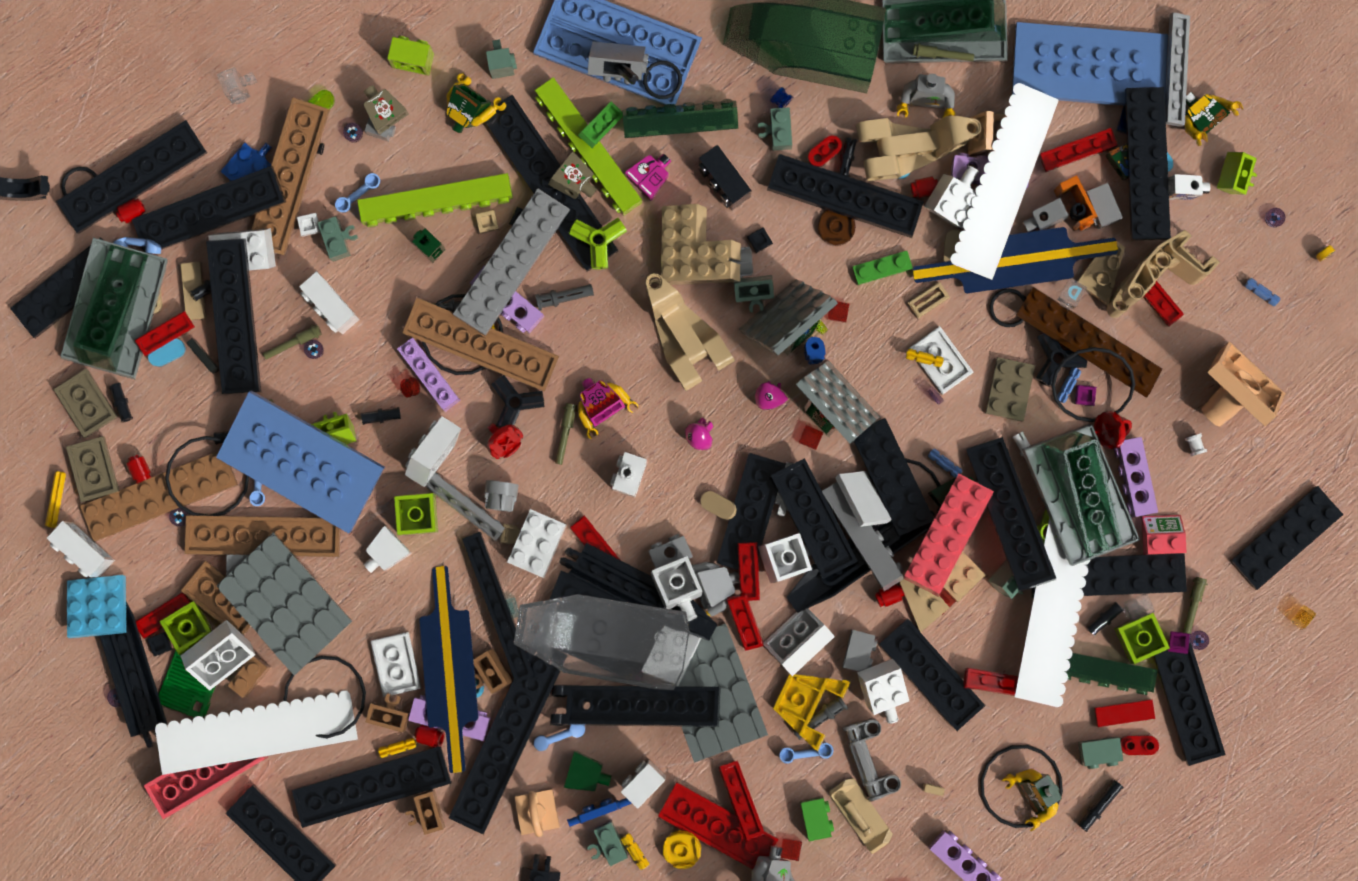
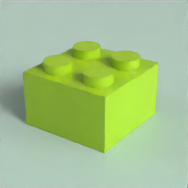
M405 36L392 37L388 54V61L392 68L429 76L434 53L428 42L424 40L410 41Z
M436 494L394 496L397 535L438 533Z
M194 601L160 621L180 656L213 631L202 610Z
M1147 613L1114 628L1130 664H1136L1170 649L1154 613Z

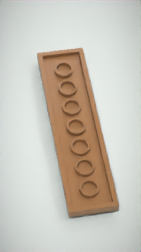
M293 97L271 165L276 172L286 203L257 213L252 226V230L271 228L274 252L281 255L286 253L330 109Z
M416 298L403 334L545 392L558 361V355L493 328L484 336L453 316L454 312Z
M219 451L170 470L169 481L172 493L182 506L185 507L238 485L232 467L216 458ZM166 472L144 480L139 484L119 490V492L81 505L80 507L93 541L97 542L180 509L169 495L165 480Z
M186 516L185 554L249 555L274 532L294 556L340 557V528L322 518Z

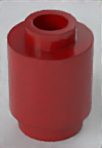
M933 176L911 182L913 198L918 197L919 199L931 196L938 184V180H934Z
M139 198L136 200L131 199L117 207L116 215L121 222L125 221L128 224L132 219L143 215L146 209Z
M137 454L128 458L129 462L126 463V466L133 481L135 480L139 484L151 478V471L144 456L139 457Z
M896 584L885 591L881 588L878 589V592L874 593L880 607H888L903 601L902 597L905 596L901 585L897 586Z
M422 724L416 728L414 737L417 743L435 748L436 746H442L445 733L441 729L430 728Z

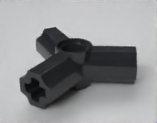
M1043 333L1036 338L1047 356V360L1035 379L1041 384L1050 387L1054 372L1060 365V363H1056L1053 360L1054 354H1059L1063 361L1064 358L1074 352L1063 350L1058 341ZM1076 355L1066 361L1063 367L1087 368L1088 361L1080 355Z
M505 375L499 377L491 384L505 403L496 424L499 428L506 425H515L521 410L545 407L543 391L519 394ZM513 398L520 399V405L516 408L510 406V401Z

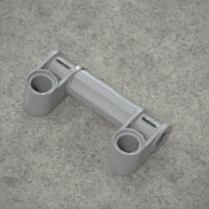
M868 719L843 727L850 741L848 744L862 784L868 792V801H875L899 791L901 781L897 775L888 774L878 777L866 744V740L874 738L881 733L879 721ZM876 723L878 730L875 733L868 732V724ZM888 779H896L897 786L889 788L887 786Z

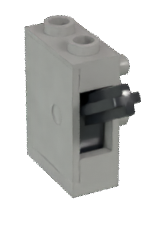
M593 41L589 54L588 75L603 76L605 82L611 81V77H614L617 81L624 78L625 84L634 85L636 81L642 79V74L646 73L649 54H645L646 47Z

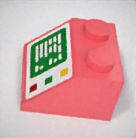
M1181 515L1141 516L1143 555L1187 553L1186 533Z

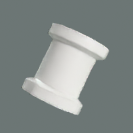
M1202 433L1185 438L1191 450L1190 456L1207 452L1201 440Z

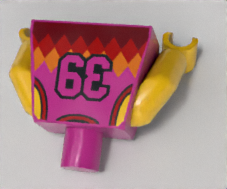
M591 378L586 379L582 383L585 390L580 393L581 401L578 405V415L584 428L588 429L587 436L592 439L589 435L591 430L596 431L597 436L599 434L598 430L592 427V425L594 424L596 427L625 407L624 403H626V410L630 413H633L629 409L631 403L638 408V404L630 401V396L619 385L610 382L605 383L603 380L594 383Z

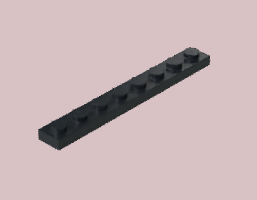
M478 532L463 538V543L515 682L518 683L534 677L533 669L482 533Z

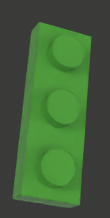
M610 102L578 136L593 148L625 114L613 102Z
M908 251L853 266L852 269L857 285H862L912 270L913 267Z

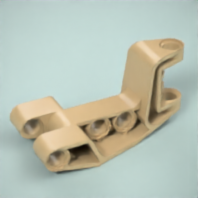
M946 116L930 125V129L895 124L888 118L859 122L856 124L859 142L877 143L879 157L863 161L867 181L898 179L965 146L969 139L980 133L981 124L976 119L961 116ZM968 124H973L976 127L975 133L968 131Z
M1184 229L1181 233L1153 249L1121 281L1109 305H1107L1106 311L1110 317L1119 318L1152 288L1156 280L1167 269L1188 284L1195 285L1208 276L1220 261L1211 256L1202 265L1201 261L1197 260L1194 254L1191 255L1189 253L1190 250L1188 248L1185 249L1183 247L1192 236Z
M650 274L647 277V293L666 362L685 391L702 382L693 365L706 356L712 359L718 371L735 361L720 335L684 304L685 302L681 294L659 274ZM653 283L659 284L657 288H652L650 285Z

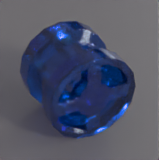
M781 87L772 96L770 102L777 104L778 108H786L794 97L791 94H787L785 88Z

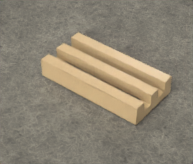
M938 282L907 304L911 307L917 319L949 299L950 296L941 283ZM936 288L940 289V291L915 307V302ZM941 294L944 295L943 298L919 313L918 310Z

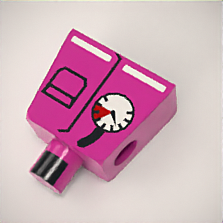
M664 153L657 160L648 155L625 172V177L652 201L669 177V173L664 168L671 160Z

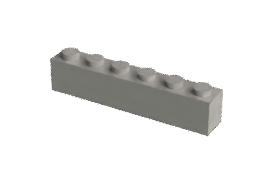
M838 482L824 489L822 492L830 508L883 591L904 579L902 575L904 570L899 562L895 564L893 561V552L889 546L884 547L881 542L884 539L878 530L874 531L871 525L859 526Z

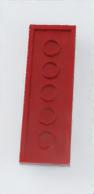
M676 782L658 815L661 819L683 831L694 834L702 842L752 870L756 865L758 857L769 856L771 846H775L779 840L777 837L764 831V835L745 841L737 816L734 813Z

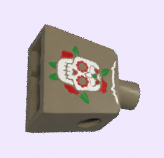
M372 85L364 91L369 100L363 105L379 135L409 115L406 108L386 89L378 93Z
M574 152L568 156L548 184L574 199L581 192L591 198L597 188L589 183L594 175L593 172Z

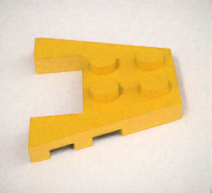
M789 674L773 709L818 751L826 735L808 727V724L824 691H829L844 698L850 682L847 680L797 674L792 676Z

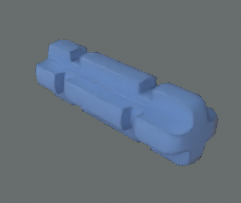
M1249 278L1245 283L1247 289L1253 290V293L1263 300H1268L1270 305L1276 306L1280 301L1279 296L1272 294V291L1262 284H1257V281L1253 278Z
M1071 368L1069 376H1067L1060 389L1061 392L1057 394V398L1061 403L1067 401L1069 397L1067 395L1071 393L1077 382L1076 379L1081 374V370L1078 368Z
M932 449L928 454L932 461L935 460L936 464L945 471L950 472L954 478L962 473L961 468L955 467L953 462L944 455H940V452L936 449Z

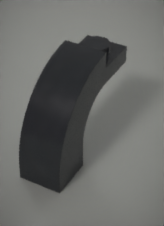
M40 175L30 179L0 177V200L46 199L50 189L48 176Z

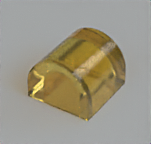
M1303 605L1291 619V622L1300 630H1303L1314 619L1316 613Z

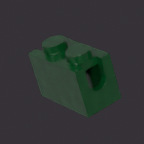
M426 228L423 231L420 229L413 236L414 240L412 243L432 263L446 250L442 243Z

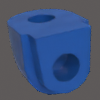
M810 337L804 346L805 360L810 365L821 363L825 359L824 356L826 354L824 343L818 337Z

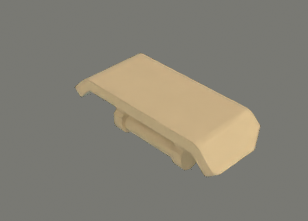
M854 778L844 780L829 791L830 796L871 854H874L890 842L893 835L871 802L868 801L867 796Z

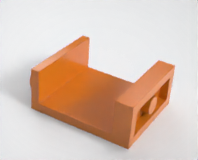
M1076 175L1060 183L1053 190L1057 197L1071 191L1076 203L1084 204L1086 208L1084 219L1076 223L1072 227L1073 230L1080 229V231L1091 227L1094 224L1093 220L1098 216L1078 176Z

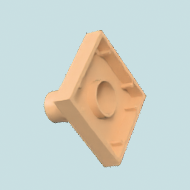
M1229 341L1218 351L1207 372L1221 387L1202 406V412L1213 424L1221 427L1227 420H1230L1245 407L1257 420L1266 426L1277 416L1286 393Z

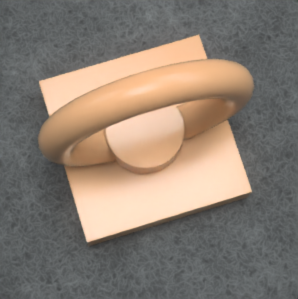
M985 111L970 117L980 122L981 131L978 135L968 140L969 156H976L985 152L989 154L994 151L992 148L994 137L993 123L1007 117L1005 114H993L994 112ZM968 124V131L975 133L976 127L973 124Z
M553 789L539 792L530 791L528 794L514 796L521 835L535 833L536 837H542L543 831L560 828Z

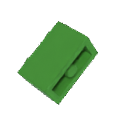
M823 797L800 801L808 841L832 837L831 832L834 831L832 820H828L827 813L830 812L828 801H824Z

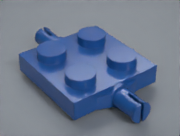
M265 142L258 151L244 143L220 172L229 181H233L267 168L272 164L267 161L265 155L272 147Z
M612 797L602 800L600 805L594 807V804L583 807L582 812L578 816L567 819L569 827L579 823L582 824L632 803L627 798L612 800Z

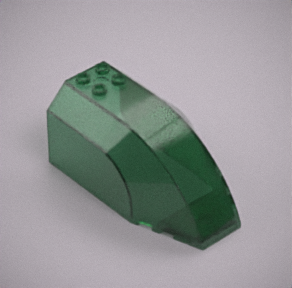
M764 0L736 5L730 8L723 45L741 56L752 60L755 64L766 68L774 75L867 94L877 58L886 8L850 0Z

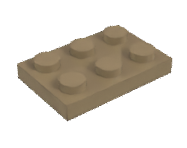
M997 357L985 414L1023 422L1035 365Z
M88 369L83 370L54 389L84 438H87L118 418Z
M104 436L66 447L81 502L119 492V486Z

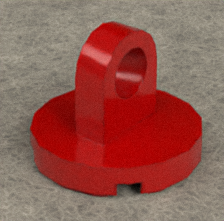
M1113 411L1102 412L1096 417L1094 422V431L1098 435L1100 445L1109 450L1120 447L1132 428L1130 420L1120 417Z
M492 423L487 427L493 434L488 441L487 450L495 459L510 457L520 448L523 434L515 425H506L498 429Z

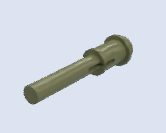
M920 43L913 46L912 55L916 56V58L920 56L933 59L943 57L965 61L974 60V54L941 50L937 49V46H926Z
M312 324L310 328L297 333L296 337L264 352L265 359L267 360L299 343L302 345L314 338L318 339L322 335L319 326Z
M566 403V406H563V409H565L561 424L563 428L555 464L562 465L570 428H573L575 413L578 412L577 405Z
M1195 577V580L1192 581L1194 585L1189 598L1192 600L1183 633L1191 634L1199 601L1202 602L1205 586H1208L1206 583L1207 579Z

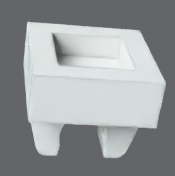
M316 213L297 217L302 237L321 233Z

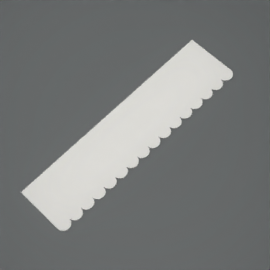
M1017 83L1013 87L1015 94L1009 98L1011 106L1005 109L1007 117L1001 120V126L1004 129L997 131L996 135L999 140H995L992 144L994 151L989 153L988 160L990 162L984 166L986 174L981 175L980 183L982 185L976 188L977 196L971 202L974 208L968 210L967 216L969 219L963 223L965 230L959 234V239L962 242L956 243L955 251L957 253L951 256L952 264L991 280L994 277L1059 101L1021 83Z
M1049 517L1044 546L1057 579L1036 586L1015 697L1060 707L1063 704V698L1060 695L1066 691L1062 683H1065L1068 679V675L1064 671L1070 668V663L1066 659L1072 657V650L1068 647H1072L1075 643L1072 635L1076 634L1077 628L1074 624L1079 621V615L1076 612L1081 609V603L1078 600H1081L1084 596L1080 588L1086 585L1084 576L1087 575L1088 568L1085 565L1090 560L1075 566L1069 565Z
M341 691L339 698L336 693H330L327 695V700L325 696L318 695L315 697V702L313 698L306 697L303 699V703L299 699H294L291 704L283 701L279 706L271 703L266 709L264 706L259 705L254 711L251 708L243 709L242 714L239 710L231 711L230 715L226 712H221L217 717L209 714L205 720L203 717L197 716L193 719V723L190 719L185 718L180 724L177 721H171L168 727L164 723H159L155 727L162 775L357 740L356 725L352 726L344 734L328 739L315 736L317 734L329 735L342 731L354 721L350 693L348 691Z

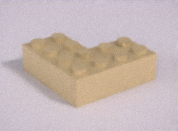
M699 204L662 206L661 277L670 285L740 282V264L729 261V258L741 261V243L733 240L706 241L707 208Z

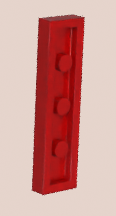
M1112 128L1040 153L1039 157L1045 172H1049L1115 148L1118 144Z
M738 760L720 766L719 771L745 841L764 835V829Z

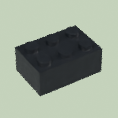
M718 144L699 157V172L704 178L708 177L710 187L715 193L719 192L721 195L720 200L726 208L730 207L733 211L751 197L752 190Z

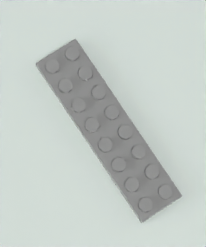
M537 189L453 313V316L486 336L570 209L540 189Z

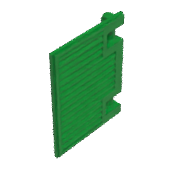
M175 650L158 695L163 706L193 718L197 716L204 718L210 707V700L215 687L209 691L185 670L182 658ZM196 701L202 703L199 712L193 710Z

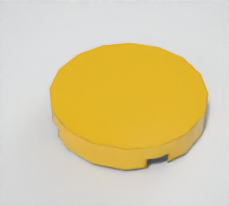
M675 831L667 836L663 844V855L665 860L677 869L691 868L698 862L701 856V844L694 834L688 831Z

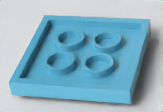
M116 575L67 581L68 638L126 633V576Z

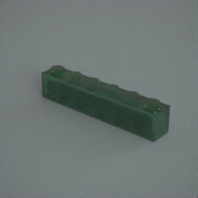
M724 99L721 102L704 101L700 104L687 102L677 106L675 104H666L664 107L650 105L641 109L629 107L626 110H622L625 138L739 129L736 101L731 99Z
M1072 653V657L1066 659L1070 663V668L1064 671L1068 675L1067 680L1077 677L1079 682L1090 684L1092 680L1097 681L1098 686L1109 688L1110 684L1117 685V690L1128 691L1129 688L1136 689L1138 694L1147 695L1148 692L1154 693L1157 669Z

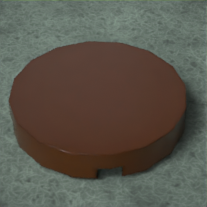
M828 210L823 213L818 223L820 237L824 242L833 246H841L849 242L854 236L856 229L855 219Z

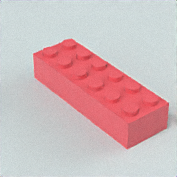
M958 474L911 562L904 579L939 597L994 491Z
M264 756L165 774L145 784L144 787L162 819H165L269 757Z

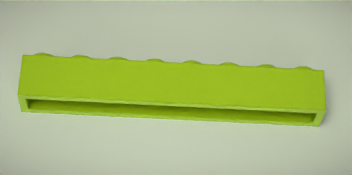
M554 77L535 90L537 95L535 97L536 101L541 107L545 106L548 110L546 115L551 122L556 121L558 124L557 130L561 136H566L569 139L568 145L573 152L577 151L583 163L593 172L592 179L595 183L599 181L603 187L601 191L605 197H610L613 200L612 206L617 213L621 212L625 216L642 204V199L599 141L591 148L578 136L588 124Z
M506 173L357 201L361 223L367 225V227H375L380 222L392 224L396 223L397 219L404 218L405 221L414 220L416 219L415 216L420 215L431 217L437 212L448 214L452 213L454 209L459 208L461 211L472 209V206L476 205L487 207L493 202L505 204L510 199H513L510 177Z

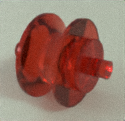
M414 377L403 379L400 383V391L407 398L416 396L420 392V384Z

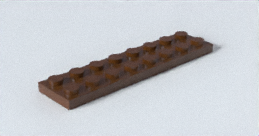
M1032 287L1016 314L1073 352L1098 347L1110 349L1124 357L1133 370L1135 379L1134 390L1146 398L1151 393L1162 371V368L1034 287ZM1100 351L1078 354L1131 388L1132 383L1129 370L1117 357Z

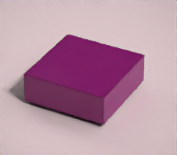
M1076 385L1075 404L1095 406L1097 387Z
M1170 631V649L1168 651L1188 654L1190 634Z

